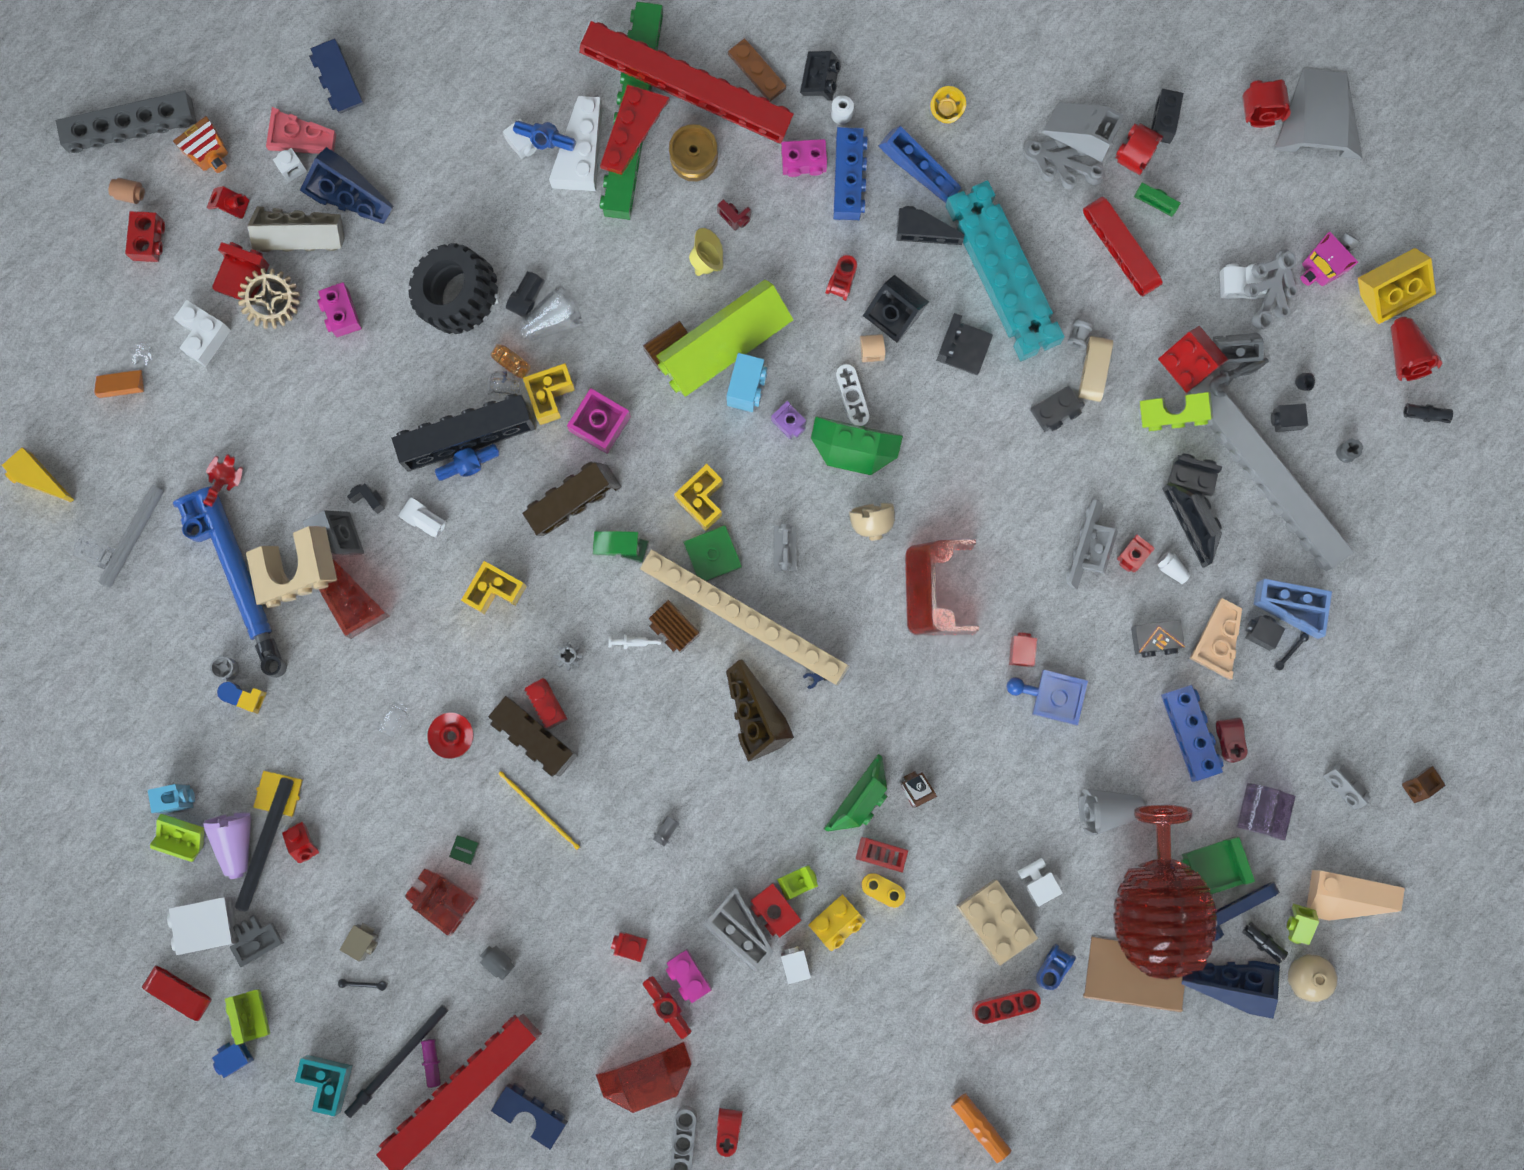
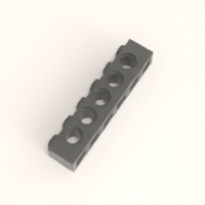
M185 90L55 120L60 145L68 153H79L83 149L91 147L101 148L104 144L113 142L123 143L126 139L144 138L152 133H166L174 128H188L190 125L197 123L192 99ZM174 111L171 116L166 117L169 112ZM152 116L149 121L145 122L147 117ZM130 121V124L124 127V124ZM109 126L106 131L102 132L104 127ZM84 131H87L84 136H81Z

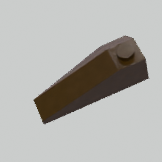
M742 659L726 670L730 695L735 700L737 709L734 717L735 720H739L741 733L738 734V738L748 762L781 749L795 738L786 717Z

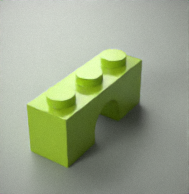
M1211 392L1185 395L1186 406L1179 414H1173L1168 411L1165 398L1139 401L1142 428L1148 427L1149 431L1162 430V425L1171 424L1173 429L1185 427L1186 422H1194V426L1208 424V420L1213 419Z

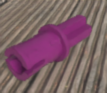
M436 1039L421 1041L424 1061L421 1064L425 1069L428 1088L441 1085L438 1065L441 1061L437 1057Z

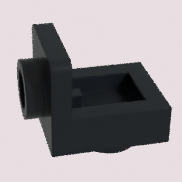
M365 483L363 485H356L350 490V494L347 495V498L353 504L364 497L377 514L385 509L381 504L384 500L378 491H372Z

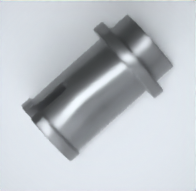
M666 816L658 832H654L653 840L662 846H665L666 843L669 844V838L680 823Z

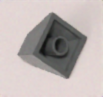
M324 510L303 520L305 528L308 526L326 527L331 553L335 555L364 554L350 512Z

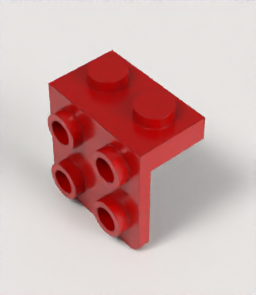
M221 242L218 251L224 256L212 288L218 293L242 300L244 298L238 297V292L246 291L240 287L241 283L249 285L245 278L248 276L253 280L252 272L254 271L257 272L258 276H261V269H265L267 273L270 264L264 259L263 254L251 249L249 252L243 250L242 246L234 242L229 244ZM262 284L253 290L251 298L258 294Z

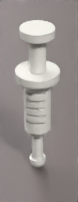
M624 634L623 639H612L611 636H608V648H611L612 645H623L624 649H627V646L659 645L662 643L661 639L648 640L646 637H627V634Z

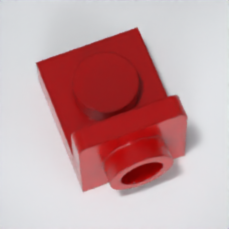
M621 931L619 936L615 935L611 945V949H614L613 955L641 962L648 939Z

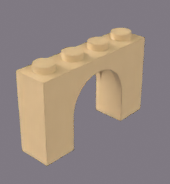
M308 526L293 533L298 556V567L291 581L284 573L279 546H260L246 552L257 605H267V608L277 607L281 605V601H293L297 595L311 594L312 589L326 588L328 583L337 580L326 527Z

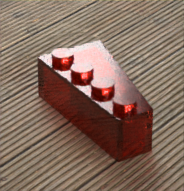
M332 556L337 580L328 583V587L319 589L344 635L352 639L387 619L390 615Z

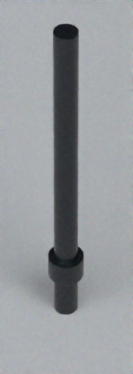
M444 1005L437 1009L365 1089L362 1088L359 1091L356 1099L344 1111L349 1118H352L363 1105L368 1104L373 1098V1093L446 1015L449 1010Z

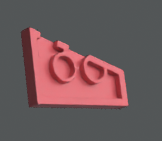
M272 107L266 143L269 151H283L292 148L294 152L319 154L326 147L334 151L336 141L334 130L313 122L308 123L298 119L295 115L280 112L279 109Z

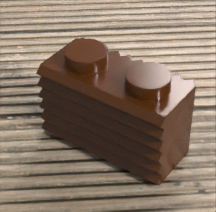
M678 321L643 345L645 353L658 371H661L658 367L660 361L656 355L688 334L681 321Z
M669 600L649 617L651 622L649 627L657 635L662 633L667 640L664 643L673 652L678 650L681 653L700 636V632Z

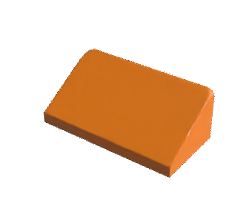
M142 370L96 376L94 393L99 398L144 392Z

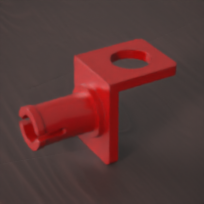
M221 186L213 189L207 208H218L242 219L249 204V199L245 195L242 196V194Z

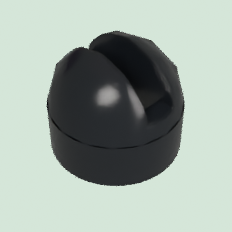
M1301 373L1296 377L1295 385L1299 390L1310 391L1314 388L1315 377L1312 373Z

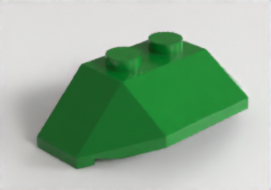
M815 416L811 440L827 466L866 475H873L897 459L903 435Z
M878 754L824 827L825 831L860 827L862 824L867 825L874 816L871 811L876 805L880 807L888 797L885 794L887 783L881 755Z

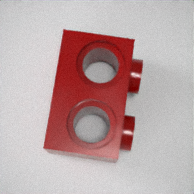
M129 211L125 254L132 261L159 262V257L163 253L161 237L165 232V222L156 212ZM151 223V226L144 230L145 225ZM149 244L148 249L142 251L143 246Z

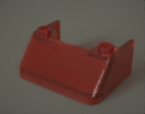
M976 539L938 540L913 545L907 549L905 553L907 629L911 634L917 636L975 635L979 631V626H956L954 613L946 608H937L935 563L948 562L953 556V550H972L976 545Z

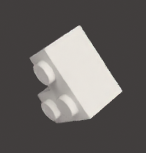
M188 300L185 301L174 317L183 327L191 331L180 349L206 367L231 330L224 323Z

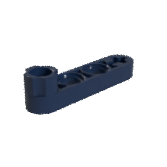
M1275 882L1267 883L1198 919L1194 923L1205 943L1209 944L1224 936L1219 925L1273 898L1280 892Z

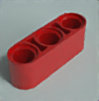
M159 966L153 967L142 985V989L194 1021L201 1019L212 1001L205 993Z
M1022 989L976 1002L972 1007V1015L978 1022L989 1024L1034 1012L1040 1007L1041 998L1031 989ZM1027 994L1034 996V1003L1031 1006H1025L1023 1003V998ZM1005 1000H1010L1012 1003V1007L1008 1012H1002L1000 1008L1001 1003ZM982 1006L989 1008V1015L986 1018H979L978 1010Z

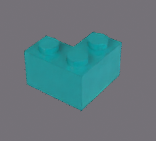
M311 1055L300 1058L295 1082L318 1087L312 1107L313 1112L334 1117L341 1113L353 1065Z

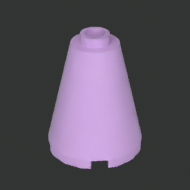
M234 813V816L227 817L226 815H221L205 820V823H203L204 829L223 874L229 876V879L244 876L243 873L248 870L251 830L250 813Z

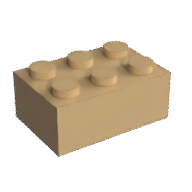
M993 879L956 906L999 966L1038 939L998 880Z

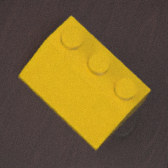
M1416 248L1358 277L1360 296L1378 324L1436 295L1432 259Z

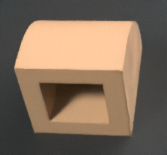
M883 334L860 336L862 362L884 361L885 345Z

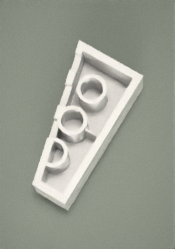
M578 96L565 132V136L575 139L576 145L573 151L559 149L549 178L553 189L596 191L602 118L600 97Z

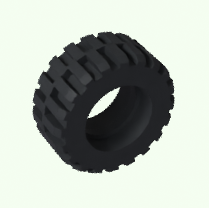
M450 243L448 246L443 244L437 246V250L433 248L428 251V255L426 257L422 256L419 260L420 264L414 267L412 271L414 274L413 278H410L409 281L411 289L408 290L409 298L412 299L410 304L419 318L436 329L448 334H462L463 330L468 332L474 329V325L479 326L483 322V318L485 316L488 317L491 313L490 308L496 302L494 296L498 293V286L495 284L497 283V276L491 264L467 246L458 245L457 243ZM464 273V284L459 295L453 301L443 305L445 287L455 276Z

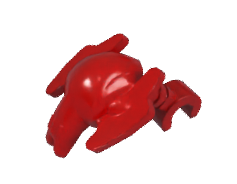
M229 454L226 455L221 463L218 462L219 457L215 456L206 470V473L209 475V482L213 483L214 479L216 480L212 488H209L208 495L203 501L208 506H213L223 485L228 484L226 490L230 491L234 486L240 484L243 468L239 467L236 470L234 467L235 457Z

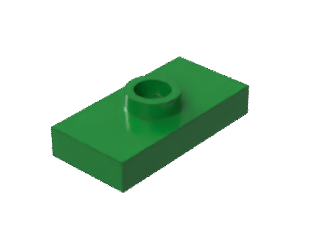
M1143 182L1134 195L1140 201L1171 217L1174 216L1181 202L1167 196V193L1163 190L1154 189Z

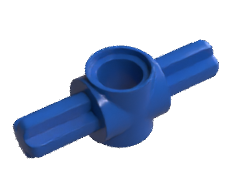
M518 120L513 126V131L516 134L530 138V141L537 149L543 150L547 147L553 149L556 146L573 151L576 145L574 138L559 134L556 126L550 122L531 125Z
M495 444L476 452L472 448L463 449L454 454L453 462L436 468L435 474L439 481H443L456 474H460L462 477L471 476L481 470L482 463L500 455L499 450Z

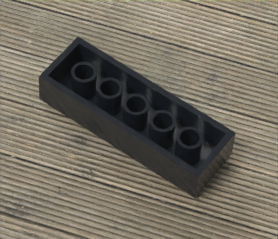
M510 394L503 401L497 403L496 401H489L483 404L481 408L475 410L474 408L465 409L460 415L454 417L452 415L444 416L439 419V422L433 424L430 422L423 423L418 426V429L412 431L402 430L396 433L397 436L391 437L398 461L407 472L452 458L454 454L463 449L472 448L476 450L533 431L535 427L527 403L522 394Z

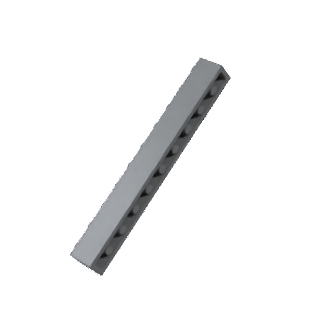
M1210 375L1186 395L1211 392L1209 384L1213 377ZM1218 385V390L1223 391V389ZM1211 392L1213 419L1208 420V424L1205 426L1212 429L1218 443L1228 449L1230 458L1234 462L1239 463L1243 468L1244 475L1249 480H1253L1257 485L1259 494L1269 500L1272 504V510L1278 516H1282L1286 521L1287 529L1291 533H1295L1300 539L1301 546L1306 551H1310L1315 557L1316 565L1328 571L1350 556L1353 550L1227 394L1224 397H1217Z

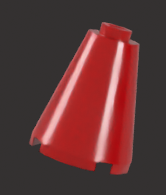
M1407 317L1396 319L1391 326V335L1398 380L1402 381V378H1406L1407 381L1417 380L1432 373L1431 369L1435 366L1439 369L1442 365L1441 357L1414 320Z

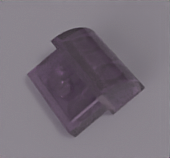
M1247 783L1237 828L1285 841L1296 796L1278 789Z

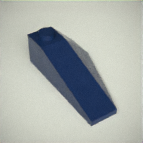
M328 147L315 157L300 188L301 192L320 204L326 205L328 203L337 206L342 211L356 212L360 217L382 224L386 222L394 207L346 159Z
M1235 961L1227 962L1226 965L1188 963L1183 965L1181 984L1248 1014L1273 1019L1278 1003L1280 965L1261 961H1248V964L1238 965L1235 964Z

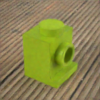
M1293 903L1292 910L1294 915L1289 917L1286 926L1287 930H1289L1288 939L1296 944L1304 943L1310 945L1319 923L1317 912L1314 909Z

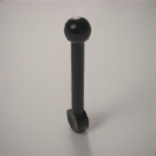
M1302 633L1300 640L1281 661L1274 664V668L1276 670L1284 669V663L1303 642L1308 641L1309 635Z
M345 979L338 981L340 988L346 986L378 988L380 991L387 988L385 981L379 983L349 982Z

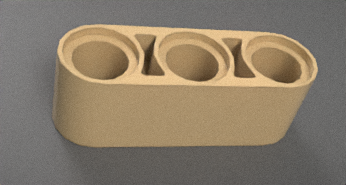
M1090 336L1078 398L1101 402L1108 374L1113 340Z

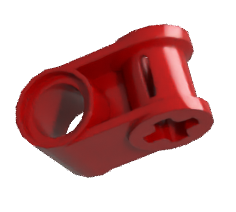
M845 255L838 260L825 294L829 295L832 293L842 297L844 301L847 300L857 270V261L854 257ZM843 264H850L853 269L845 272L841 269V266Z
M719 1108L716 1149L721 1156L730 1157L737 1150L743 1113L741 1110ZM725 1139H730V1143L734 1144L728 1150H724V1146L720 1145V1143L725 1142Z

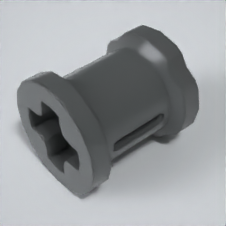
M1348 439L1337 448L1336 455L1344 463L1352 462L1355 458L1362 455L1363 445L1359 440ZM1351 448L1353 452L1348 453L1347 449Z

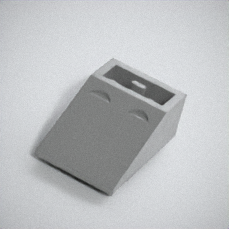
M1059 102L1042 133L1102 162L1125 115L1107 106Z

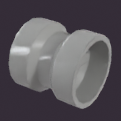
M219 656L211 662L210 671L214 677L230 681L238 675L239 665L231 658Z

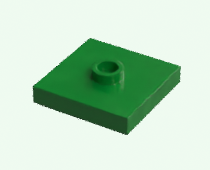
M725 525L683 541L696 575L705 581L742 568Z

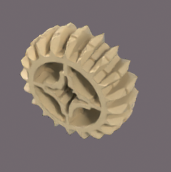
M271 268L270 274H266L265 269H261V276H258L257 272L254 271L252 272L253 280L248 276L245 278L249 285L241 283L240 287L246 292H238V297L244 298L238 301L239 306H246L241 312L242 314L250 313L247 316L249 322L256 318L255 326L258 327L261 321H263L264 329L268 328V323H272L273 329H276V322L280 321L282 326L286 325L285 317L289 321L293 320L289 312L297 314L298 311L293 306H299L300 301L293 298L299 297L300 294L298 291H293L297 288L295 283L289 284L291 281L290 276L282 280L284 273L280 271L275 276V270ZM269 282L282 286L286 293L273 291L270 288ZM262 284V292L251 298L253 290ZM267 289L269 291V294L272 297H275L271 300V309L269 303H267V301L265 300L267 298ZM288 299L285 308L276 314V305ZM257 304V306L266 307L269 315L258 313L251 305Z

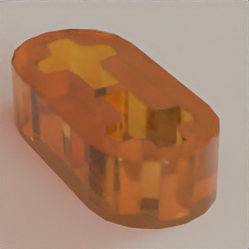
M496 344L491 352V357L497 363L519 378L526 377L531 369V366L504 345Z

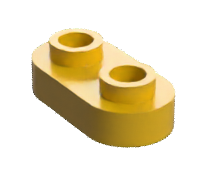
M875 873L867 874L862 879L861 887L866 895L892 908L899 907L904 903L905 891L901 886ZM871 881H876L878 884L874 890L869 887ZM893 891L898 893L896 900L890 899V893Z

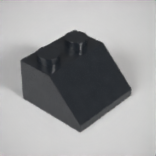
M893 275L882 285L863 314V317L898 343L919 318L929 301L896 275Z

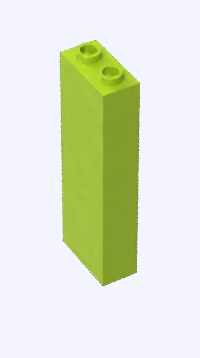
M764 279L656 355L660 361L658 367L665 376L668 374L670 377L669 385L674 392H680L686 397L733 364L738 353L747 354L792 322L793 318L774 285Z

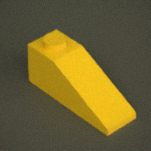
M23 447L1 465L7 471L5 476L14 484L18 482L68 502L74 500L33 453Z

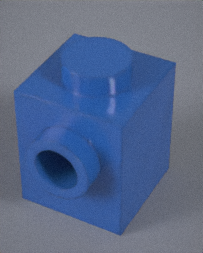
M228 1042L217 1049L219 1054L212 1057L216 1073L222 1075L223 1078L232 1075L254 1061L245 1043L238 1045L234 1043L231 1045Z

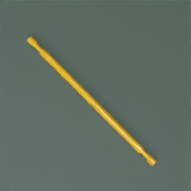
M502 771L499 772V775L570 842L576 850L580 848L512 780L508 779Z

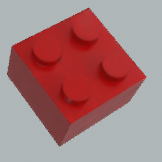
M1200 325L1189 331L1158 358L1186 393L1228 361L1227 357Z

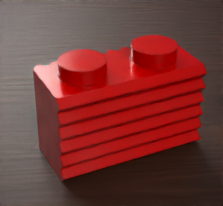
M542 678L525 687L524 691L527 692L526 695L529 696L531 703L534 704L533 707L536 708L535 711L538 712L537 715L540 716V720L545 724V728L552 729L568 720L546 679Z

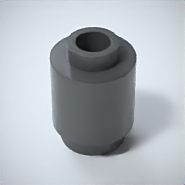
M488 946L480 955L482 958L480 963L494 977H499L501 980L515 967L511 963L512 960L497 946L493 948Z

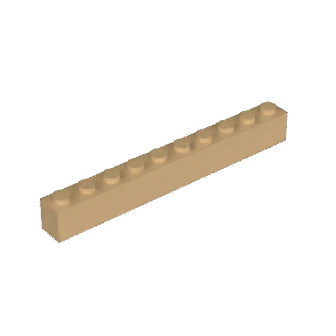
M652 549L640 568L642 571L835 685L840 684L850 667L843 661Z

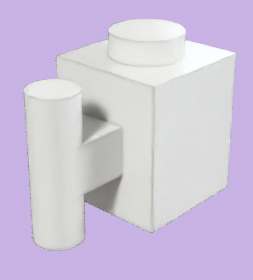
M1042 858L1017 871L1021 879L1030 875L1032 881L1025 884L1024 887L1037 907L1061 895L1062 891L1060 888L1063 887L1056 874L1052 875L1051 872L1043 875L1040 874L1039 870L1046 866Z

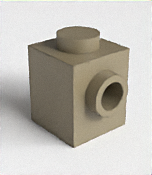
M365 923L354 925L339 950L359 962L363 961L368 954L371 955L376 949L378 935L373 933L375 930L373 927Z

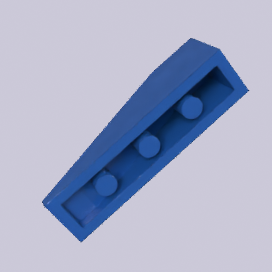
M901 126L892 129L878 145L897 165L945 203L948 197L957 194L962 188Z

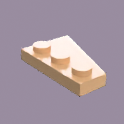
M1223 598L1219 599L1189 659L1232 680L1242 608Z

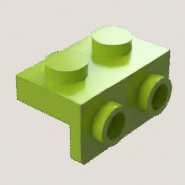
M160 814L156 821V836L150 843V848L193 862L204 845V827Z
M260 989L225 998V1009L229 1016L231 1034L235 1045L270 1035Z

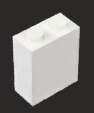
M223 897L169 909L167 921L169 927L172 928L171 946L173 951H176V955L238 942V937L233 929L235 919L231 897Z

